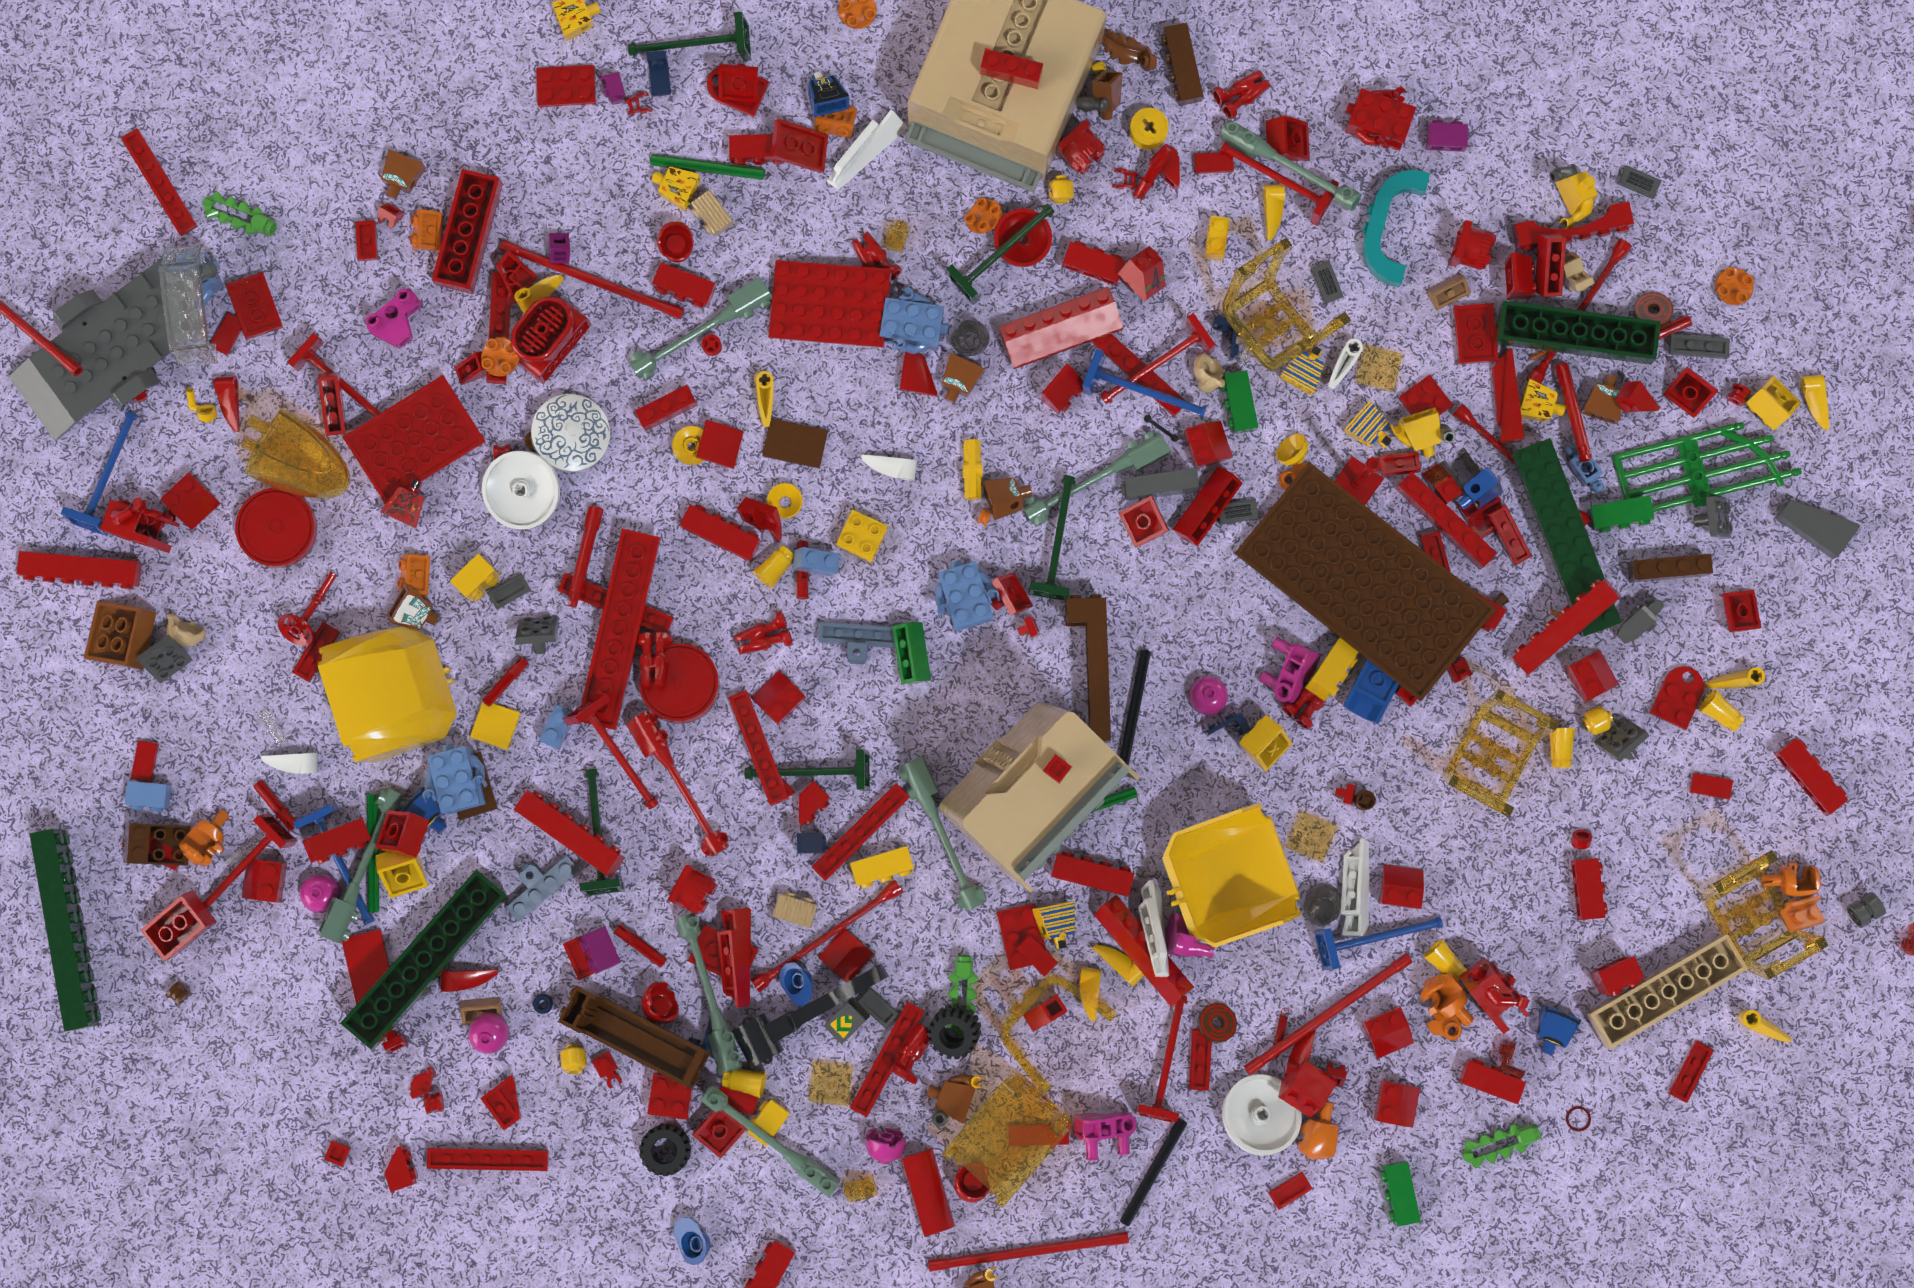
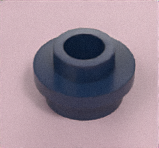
M540 994L533 1000V1008L537 1013L546 1014L553 1007V1000L547 994ZM541 1000H545L547 1002L545 1008H542L540 1006Z

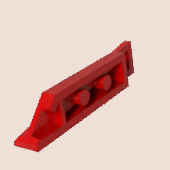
M1509 348L1492 367L1497 426H1501L1500 444L1517 443L1524 439L1513 349Z
M751 909L721 911L724 931H717L722 989L726 996L733 998L736 1008L746 1007L750 1005Z

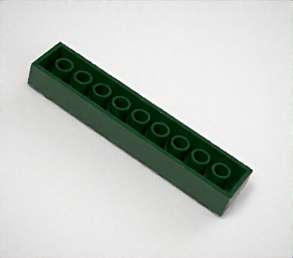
M1549 438L1511 453L1567 602L1572 607L1577 603L1574 600L1583 592L1587 594L1592 590L1590 586L1598 579L1603 581L1605 578L1552 440ZM1615 603L1580 632L1581 637L1622 623Z
M48 829L29 833L64 1032L100 1026L101 1013L96 1008L95 1003L98 1000L96 990H93L94 974L89 969L88 963L91 961V956L85 946L87 934L83 931L81 924L84 922V916L78 907V903H80L79 892L75 890L77 877L75 872H72L73 855L68 850L70 837L68 833H65V830Z
M476 869L340 1024L370 1050L374 1051L508 898L507 895Z

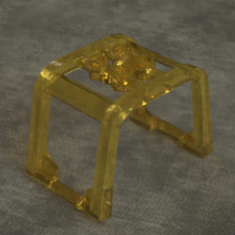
M1284 238L1237 268L1222 303L1224 315L1232 328L1257 360L1265 368L1274 371L1351 321L1347 313L1344 312L1331 320L1327 327L1319 332H1315L1282 293L1276 283V275L1292 247L1291 242L1287 238ZM1273 255L1265 274V280L1236 298L1243 283L1256 272L1257 265ZM1269 291L1277 304L1275 306H1268L1263 313L1254 315L1249 323L1244 325L1235 312ZM1283 310L1289 319L1287 321H1280L1276 325L1273 319L1278 312ZM1263 325L1265 332L1261 338L1256 340L1249 331H1256ZM1295 325L1304 337L1270 358L1261 346L1270 345L1276 337L1284 336L1289 328Z
M1498 689L1478 708L1455 750L1442 779L1449 786L1509 818L1514 807L1507 804V800L1536 745L1546 736L1555 732L1559 721ZM1496 705L1511 709L1514 706L1535 717V724L1540 728L1532 734L1490 710ZM1482 719L1526 742L1527 744L1520 757L1512 754L1509 748L1500 747L1493 743L1491 738H1483L1475 734ZM1471 740L1479 744L1482 750H1489L1484 758L1481 755H1473L1466 751ZM1497 757L1500 760H1509L1516 764L1511 774L1502 771V768L1497 764L1492 765ZM1461 758L1469 761L1474 768H1481L1487 771L1491 777H1499L1506 781L1500 795L1455 772Z
M1773 850L1712 883L1702 893L1704 904L1720 932L1729 935L1748 967L1747 971L1767 980L1828 947L1824 936L1813 935L1802 930L1790 932L1780 914L1785 905L1774 886L1764 887L1765 891L1763 893L1748 897L1747 901L1741 905L1732 906L1730 911L1724 915L1721 914L1716 906V900L1756 877L1760 883L1764 881L1761 879V875H1767L1765 867L1778 860ZM1769 898L1775 909L1757 916V912L1752 908H1759L1762 902ZM1744 916L1749 923H1743L1739 930L1732 933L1726 922L1733 918ZM1780 916L1788 930L1745 954L1737 939L1744 935H1752L1756 929L1761 926L1770 925L1772 919ZM1793 939L1804 943L1803 948L1806 949L1785 962L1776 960L1766 965L1755 962Z
M1059 976L1045 977L1034 988L1030 986L1023 994L1025 998L1020 1004L1016 1002L1010 1008L1011 1014L1003 1022L1000 1032L1005 1047L1042 1094H1046L1052 1087L1011 1041L1010 1030L1043 992L1052 985H1059L1080 1000L1086 1002L1106 1020L1111 1022L1116 1017L1115 1010Z

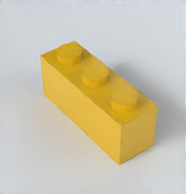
M1339 638L1305 688L1323 701L1329 696L1333 697L1339 689L1337 684L1339 682L1343 683L1349 673L1346 672L1348 667L1352 669L1358 659L1355 657L1358 652Z
M908 846L850 863L856 886L861 885L862 889L873 886L872 882L880 880L881 883L892 880L891 876L899 874L900 877L911 874L910 870H914Z

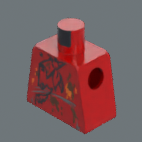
M411 478L407 487L399 484L383 506L381 513L416 528L425 498L424 495L418 493L422 482Z

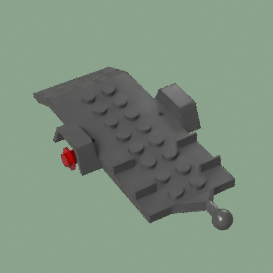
M158 260L144 272H139L136 278L120 290L113 292V295L104 302L101 301L92 289L76 295L53 313V320L62 333L50 342L83 367L82 373L79 376H74L58 360L41 348L26 359L9 376V379L54 440L67 433L77 422L109 398L112 399L120 412L124 410V406L131 400L132 402L137 401L141 403L148 398L149 390L146 389L161 383L151 367L208 326L196 309L198 283L205 278L216 276L218 269L214 263H205L201 268V272L194 277H173L162 261Z

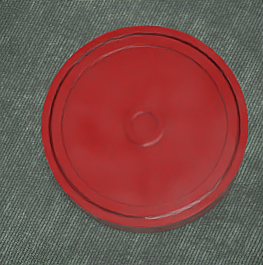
M282 488L264 489L248 498L240 508L235 524L237 541L244 553L257 563L271 568L288 567L301 561L314 546L318 531L315 513L308 502L296 493Z
M683 643L667 645L664 650L668 660L664 686L656 687L655 676H652L651 687L643 688L640 673L639 688L642 699L648 709L663 721L674 724L696 721L711 710L718 698L720 689L718 671L711 658L701 649Z

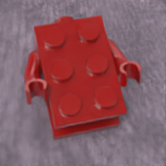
M1403 87L1372 91L1361 88L1355 104L1348 102L1345 113L1351 116L1345 132L1355 135L1364 145H1381L1384 149L1390 147L1400 151L1408 134L1416 106L1403 102L1405 98L1400 96V94L1407 93Z
M141 498L133 499V504L119 499L118 502L109 501L99 530L137 544L170 553L172 546L158 541L157 538L165 524L179 527L180 523L175 522V515L170 510L162 513L155 509H147L146 501H141Z
M1484 957L1459 976L1468 992L1503 1035L1510 1029L1500 1014L1509 1007L1516 1005L1526 1018L1529 1016L1526 1008L1530 1000L1526 995L1519 994L1513 988L1516 981L1514 976L1508 973L1503 975L1493 961L1489 963Z

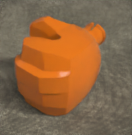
M219 810L210 823L201 819L180 842L179 847L192 864L206 867L212 862V857L216 852L220 854L224 852V835L219 829L230 816L223 810Z
M1789 861L1787 866L1780 865L1779 874L1761 875V879L1764 880L1761 883L1763 888L1780 886L1782 893L1787 896L1805 897L1818 893L1821 887L1820 872L1814 865L1803 866L1802 877L1797 879V863Z
M1440 974L1425 981L1420 997L1423 1002L1429 998L1432 999L1433 1005L1427 1010L1430 1015L1440 1013L1445 1018L1455 1015L1464 1026H1468L1473 1022L1474 1017L1464 1007L1468 1000L1466 993L1453 975Z
M1326 1101L1320 1110L1319 1118H1309L1300 1127L1299 1133L1304 1134V1139L1298 1142L1297 1148L1309 1159L1324 1160L1335 1155L1339 1125L1331 1121L1335 1104L1333 1102Z

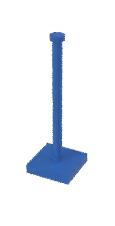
M1096 349L1083 383L1084 394L1091 396L1096 381L1101 379L1200 414L1199 416L1202 418L1204 417L1207 406L1203 405L1201 407L1103 372L1101 368L1104 363V351Z
M130 412L125 413V421L86 511L81 513L63 507L60 514L70 524L108 536L107 532L99 530L102 520L95 518L93 514L133 420L137 418L135 414Z
M336 802L329 804L293 823L296 829H299L313 822L314 825H317L320 833L328 831L324 823V816L339 810ZM334 854L332 857L348 887L353 879L342 857H337ZM358 893L356 906L364 920L363 924L365 926L375 921V919L371 917L360 893Z
M1438 916L1434 920L1334 943L1331 928L1314 931L1323 970H1333L1341 968L1337 951L1435 927L1440 929L1443 928L1441 917Z

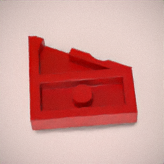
M513 1075L480 1098L503 1131L521 1119Z

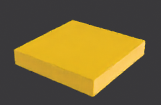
M482 702L470 738L508 750L521 713L496 704L488 707Z

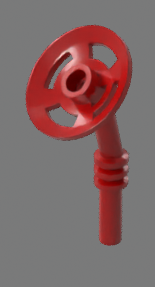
M330 572L320 589L315 591L316 594H313L314 597L311 598V603L301 617L293 614H284L279 618L278 628L287 640L299 646H307L313 641L314 633L307 621L318 605L322 604L321 601H324V598H326L328 589L337 577L335 573ZM286 618L289 619V620L287 621V625H285V619H286ZM289 631L295 635H300V638L295 637Z

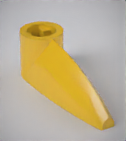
M1283 184L1263 186L1267 241L1274 238L1282 220L1285 201V187Z
M561 274L551 276L539 281L530 288L518 290L514 297L521 311L525 313L536 300L550 297L564 280Z
M761 370L755 373L753 380L756 385L763 427H769L773 407L774 380L771 373ZM762 374H765V377L768 378V381H765L764 385H762V382H759V378H762Z
M1823 374L1801 377L1802 392L1805 395L1811 414L1823 430L1829 429L1827 394Z
M1759 667L1737 671L1705 682V688L1730 689L1756 686L1765 680V673ZM1756 674L1757 679H1751V675Z
M1095 944L1092 947L1132 987L1144 977V974L1134 962L1122 952Z
M1081 967L1079 984L1082 1004L1090 1020L1095 1022L1101 969Z
M1746 1009L1740 1012L1738 1021L1743 1027L1772 1039L1787 1043L1791 1042V1037L1772 1022L1760 1016L1757 1011ZM1747 1015H1752V1022H1747Z

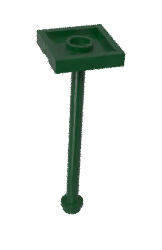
M742 11L734 12V34L636 45V42L628 44V52L630 56L636 57L637 53L735 42L737 44V51L743 61H752L749 23Z
M1048 203L1042 205L1040 213L968 276H962L953 264L946 269L948 277L973 305L979 301L978 292L971 286L972 282L1047 216L1050 218L1053 216L1052 214L1055 211Z
M1064 475L1063 479H1061L1064 487L1047 582L1044 584L1031 582L1028 595L1066 601L1069 597L1070 588L1059 587L1055 584L1071 487L1076 485L1075 477Z
M856 749V765L854 767L778 769L780 776L854 775L856 777V789L870 791V752L864 749ZM753 766L745 767V779L753 781V777H759Z
M597 769L585 770L584 778H588L593 835L595 836L596 833L601 835L596 777H599V773H597ZM598 869L595 881L579 883L580 892L585 896L625 891L624 883L619 878L608 880V878H605V874Z

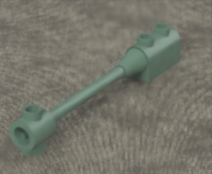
M1228 120L1224 125L1220 135L1221 140L1228 142L1229 146L1253 159L1256 156L1275 160L1333 193L1334 201L1345 210L1353 211L1359 204L1362 194L1345 184L1337 187L1278 154L1275 149L1264 141V138L1232 120Z
M761 277L727 296L730 304L719 312L715 318L654 355L644 353L642 350L633 353L629 357V363L638 378L643 377L644 380L652 378L655 375L653 371L656 369L657 361L718 324H723L737 318L740 319L741 317L747 320L755 315L753 310L760 307L764 310L772 304L770 302L772 295Z
M1151 431L1143 436L1144 441L1138 443L1135 440L1126 445L1128 449L1112 462L1109 467L1072 486L1070 496L1112 473H1117L1133 467L1136 473L1169 455L1171 450L1160 432L1155 434L1154 431ZM1063 492L1047 501L1040 498L1035 500L1034 496L1025 500L1023 512L1030 524H1034L1037 527L1048 521L1049 508L1061 502Z
M921 756L902 765V770L899 773L903 782L908 781L911 787L907 789L911 800L916 799L928 817L931 818L961 884V889L958 892L959 897L956 898L960 909L965 908L968 911L984 904L983 901L987 900L983 888L981 885L976 886L968 883L938 816L939 813L933 795L940 792L925 758Z
M387 788L379 790L375 803L378 804V808L382 813L371 836V840L368 843L352 883L348 885L341 899L332 898L317 935L340 944L342 940H348L351 930L347 929L349 923H355L359 912L355 910L360 889L359 885L375 850L387 811H400L406 805V801L403 800L404 795Z
M695 913L683 915L676 919L678 924L677 932L682 939L689 940L708 1000L711 1010L712 1033L707 1037L720 1075L741 1068L742 1062L731 1027L728 1026L724 1016L718 1009L697 941V937L701 933L699 921Z
M711 1084L705 1091L700 1101L715 1113L722 1110L782 1154L799 1176L827 1197H830L836 1190L840 1179L809 1155L804 1156L791 1149H787L728 1104V1096Z

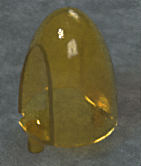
M284 407L268 423L254 416V414L250 416L246 425L262 434L258 442L247 436L241 445L242 448L252 452L244 474L273 488L307 498H334L348 490L351 476L344 459L337 449L309 423Z

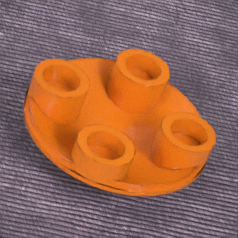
M840 0L838 13L846 26L853 29H862L874 21L877 8L874 0Z
M981 197L965 215L964 220L972 232L978 234L987 233L994 229L1001 219L1002 208L995 200Z
M1728 267L1716 278V293L1723 302L1729 305L1744 304L1753 294L1754 278L1742 269Z
M505 337L491 338L483 348L481 364L490 374L501 377L509 375L516 369L519 357L514 352L510 339Z

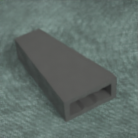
M1197 467L1125 478L1124 484H1121L1122 496L1125 495L1126 500L1147 498L1151 495L1153 497L1196 493L1199 488Z
M1789 500L1786 503L1782 502L1776 509L1778 514L1775 519L1831 559L1839 557L1860 527L1858 523L1794 500Z

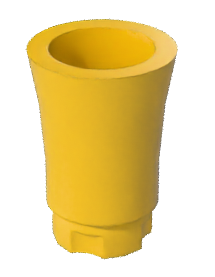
M781 545L780 548L775 550L752 572L767 587L774 589L778 580L792 564L794 554L787 547Z
M1716 689L1706 696L1698 709L1699 712L1711 717L1723 727L1733 732L1745 720L1740 711L1732 706Z
M1548 728L1551 750L1550 759H1553L1552 767H1572L1571 760H1573V742L1576 728Z
M1443 938L1436 941L1423 955V958L1442 974H1451L1457 981L1460 980L1459 976L1467 970Z
M745 1069L730 1071L723 1074L722 1086L761 1099L765 1088L767 1071Z

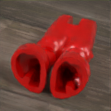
M1261 70L1236 80L1231 89L1224 91L1219 86L1212 89L1213 97L1219 107L1222 106V111L1229 119L1235 118L1238 108L1242 105L1252 104L1256 98L1271 87L1268 80H1264L1257 85L1255 84L1264 77ZM1240 94L1239 98H1237L1236 100L1232 102H1227L1234 96Z
M868 231L862 234L866 245L868 244L865 248H863L864 246L857 238L852 241L856 254L861 261V267L877 268L875 263L877 262L882 268L892 270L891 281L901 274V267L896 264L891 265L887 261L886 250L881 248Z
M777 611L775 619L766 625L764 623H756L755 626L734 635L735 643L746 641V639L750 640L749 644H744L737 648L739 655L760 650L767 651L775 643H784L787 647L792 646L793 640L789 629L772 636H765L771 631L788 627L783 612Z
M649 632L638 635L637 645L643 649V654L639 661L643 688L651 687L652 676H655L656 687L664 686L666 664L668 662L664 650L667 645L673 643L672 635L663 632L655 633L656 649L654 657L652 656L653 635Z
M1302 687L1298 699L1293 703L1284 702L1281 705V709L1293 719L1300 708L1309 701L1306 709L1295 719L1297 724L1309 730L1313 726L1311 721L1314 711L1323 708L1325 701L1305 687Z
M922 1024L914 1028L907 1042L903 1045L900 1056L889 1069L890 1072L916 1085L918 1078L913 1074L912 1067L914 1062L922 1057L929 1045L928 1028Z

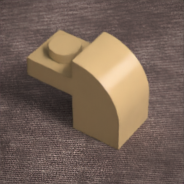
M1574 252L1566 254L1563 277L1566 288L1570 292L1583 291L1588 286L1595 284L1593 277L1584 271L1581 257Z

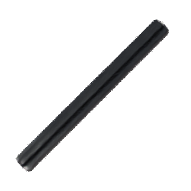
M1142 649L1139 655L1119 756L1127 765L1130 762L1151 651Z
M1178 1118V1121L1175 1122L1123 1213L1120 1222L1125 1226H1130L1187 1126L1185 1120Z

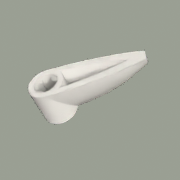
M1350 339L1345 344L1328 385L1330 389H1334L1360 356L1363 350V344L1360 340ZM1353 344H1355L1357 346L1356 349H1358V352H1350L1349 350L1351 348H1349L1348 346H1352Z
M862 455V461L884 475L901 480L915 481L916 460Z
M317 753L261 756L264 763L281 771L297 774L318 773Z

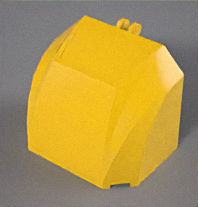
M400 626L366 633L319 648L322 661L318 662V669L341 743L344 747L349 746L354 753L352 755L354 762L377 763L446 738L457 715L448 686L455 682L452 678L446 679L445 675L449 674L451 669L449 667H442L434 638L416 629Z
M1260 802L1174 832L1162 857L1173 889L1166 891L1167 895L1175 894L1177 900L1171 902V906L1179 904L1191 936H1195L1214 948L1285 924L1301 916L1300 909H1297L1296 900L1300 899L1297 885L1273 820L1270 816L1266 817L1263 814Z

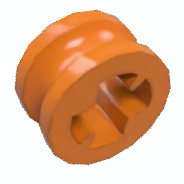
M983 507L977 523H983L986 527L992 514L991 510L987 511Z

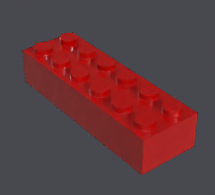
M466 169L461 170L432 281L436 286L474 294L503 186L499 177Z

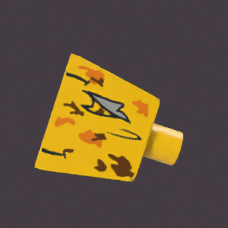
M558 0L552 2L566 41L592 28L594 25L591 17L601 13L597 2L587 6L584 0Z
M669 167L665 175L655 171L651 181L660 185L658 189L660 196L686 212L701 181V177L697 173Z
M1529 379L1525 384L1520 401L1521 417L1527 420L1548 422L1552 414L1562 417L1566 405L1556 403L1558 396L1556 391Z

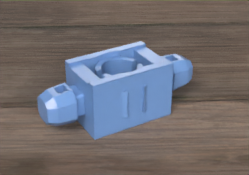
M1572 443L1566 447L1567 455L1572 458L1567 464L1584 487L1590 483V488L1595 493L1603 490L1604 484L1601 480H1598V477L1603 472L1594 459L1591 457V460L1587 462L1581 461L1576 464L1580 460L1576 445ZM1581 464L1588 466V473L1581 470ZM1592 472L1594 473V474L1591 475L1590 477L1586 478V476H1588V475L1591 474Z

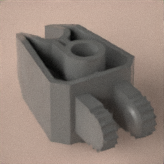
M1656 599L1647 606H1639L1637 604L1630 611L1631 616L1621 624L1616 634L1617 637L1626 644L1638 639L1646 630L1650 632L1657 626L1656 621L1658 620L1656 615L1664 608L1663 601Z

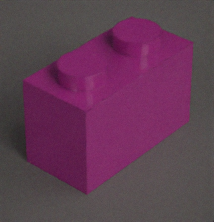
M1434 120L1429 122L1426 127V150L1465 152L1468 147V124H1463L1461 121L1443 123L1442 120Z
M606 926L580 937V948L583 953L586 952L589 959L587 960L588 966L591 971L595 972V975L621 963Z

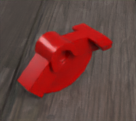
M432 1066L427 1067V1072L418 1074L413 1078L410 1087L412 1099L432 1091V1082L436 1075V1071Z

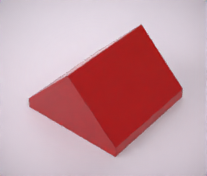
M1687 366L1680 371L1663 395L1695 418L1718 392V389Z

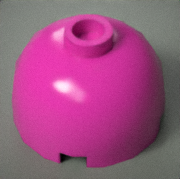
M1203 676L1197 679L1191 685L1188 693L1191 706L1195 711L1203 715H1214L1220 712L1228 700V690L1225 684L1219 678L1213 676Z
M318 873L312 875L303 882L300 888L302 903L307 909L315 913H325L332 898L340 899L341 895L339 883L328 874Z
M487 1012L475 1018L469 1028V1041L471 1045L483 1054H492L499 1051L505 1046L509 1038V1026L503 1020L504 1018L496 1013Z
M877 1128L869 1130L866 1133V1149L868 1154L881 1164H889L900 1158L906 1145V1136L903 1137L902 1131L892 1128H885L887 1132H876Z

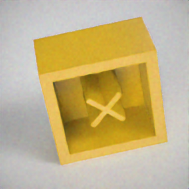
M852 509L838 538L836 548L872 564L888 531V526Z
M477 554L450 582L468 600L473 602L474 600L479 601L485 595L484 591L489 586L492 588L498 583L500 574L485 558Z
M1267 714L1259 719L1254 728L1249 733H1246L1239 742L1249 759L1265 772L1293 744L1284 729Z

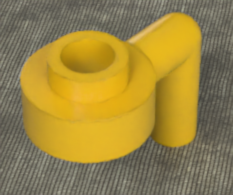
M186 389L188 407L197 413V418L200 421L209 423L217 418V409L214 405L204 404L200 406L196 404L194 389Z

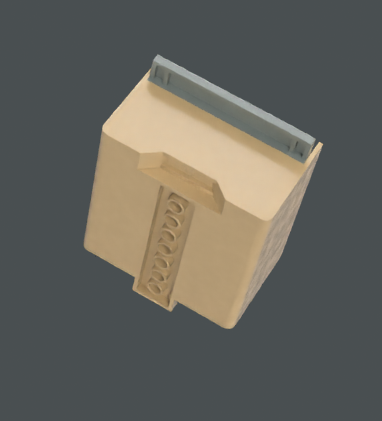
M950 0L907 102L909 130L905 137V142L1034 193L1040 178L1044 181L1056 155L1057 144L1063 138L1077 99L1080 97L1103 41L1107 14L1103 10L1078 0ZM985 48L1043 63V72L1038 89L980 75V66Z
M1037 702L1003 738L998 737L973 763L972 767L974 768L940 802L939 810L1005 875L1031 893L1033 889L1024 880L1036 869L1040 870L1047 861L1045 859L1050 854L1054 855L1061 848L1060 844L1065 838L1068 840L1075 834V828L1080 823L1084 824L1090 818L1089 813L1094 808L1098 809L1105 802L1104 798L1108 793L1112 794L1118 789V783L1125 776L1137 781L1140 777L1075 713L1044 702ZM1055 754L1072 766V769L1060 784L1043 772V769Z

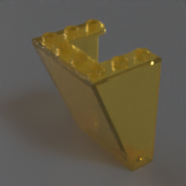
M1015 1072L998 1086L942 1152L946 1159L954 1158L957 1161V1165L962 1164L990 1189L989 1193L997 1196L995 1203L1001 1208L1010 1201L1074 1127V1124L1071 1123L1072 1119L1067 1114H1061L1052 1101H1047L1041 1096L1042 1093L1034 1086L1031 1087L1026 1083L1027 1079L1020 1073L1016 1074Z

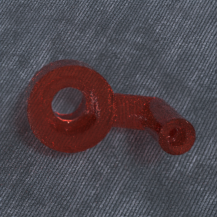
M1914 923L1909 925L1907 938L1904 937L1901 943V949H1903L1904 954L1914 956Z
M1507 1040L1505 1043L1502 1042L1498 1051L1502 1059L1500 1069L1506 1073L1523 1078L1524 1070L1509 1065L1516 1043Z

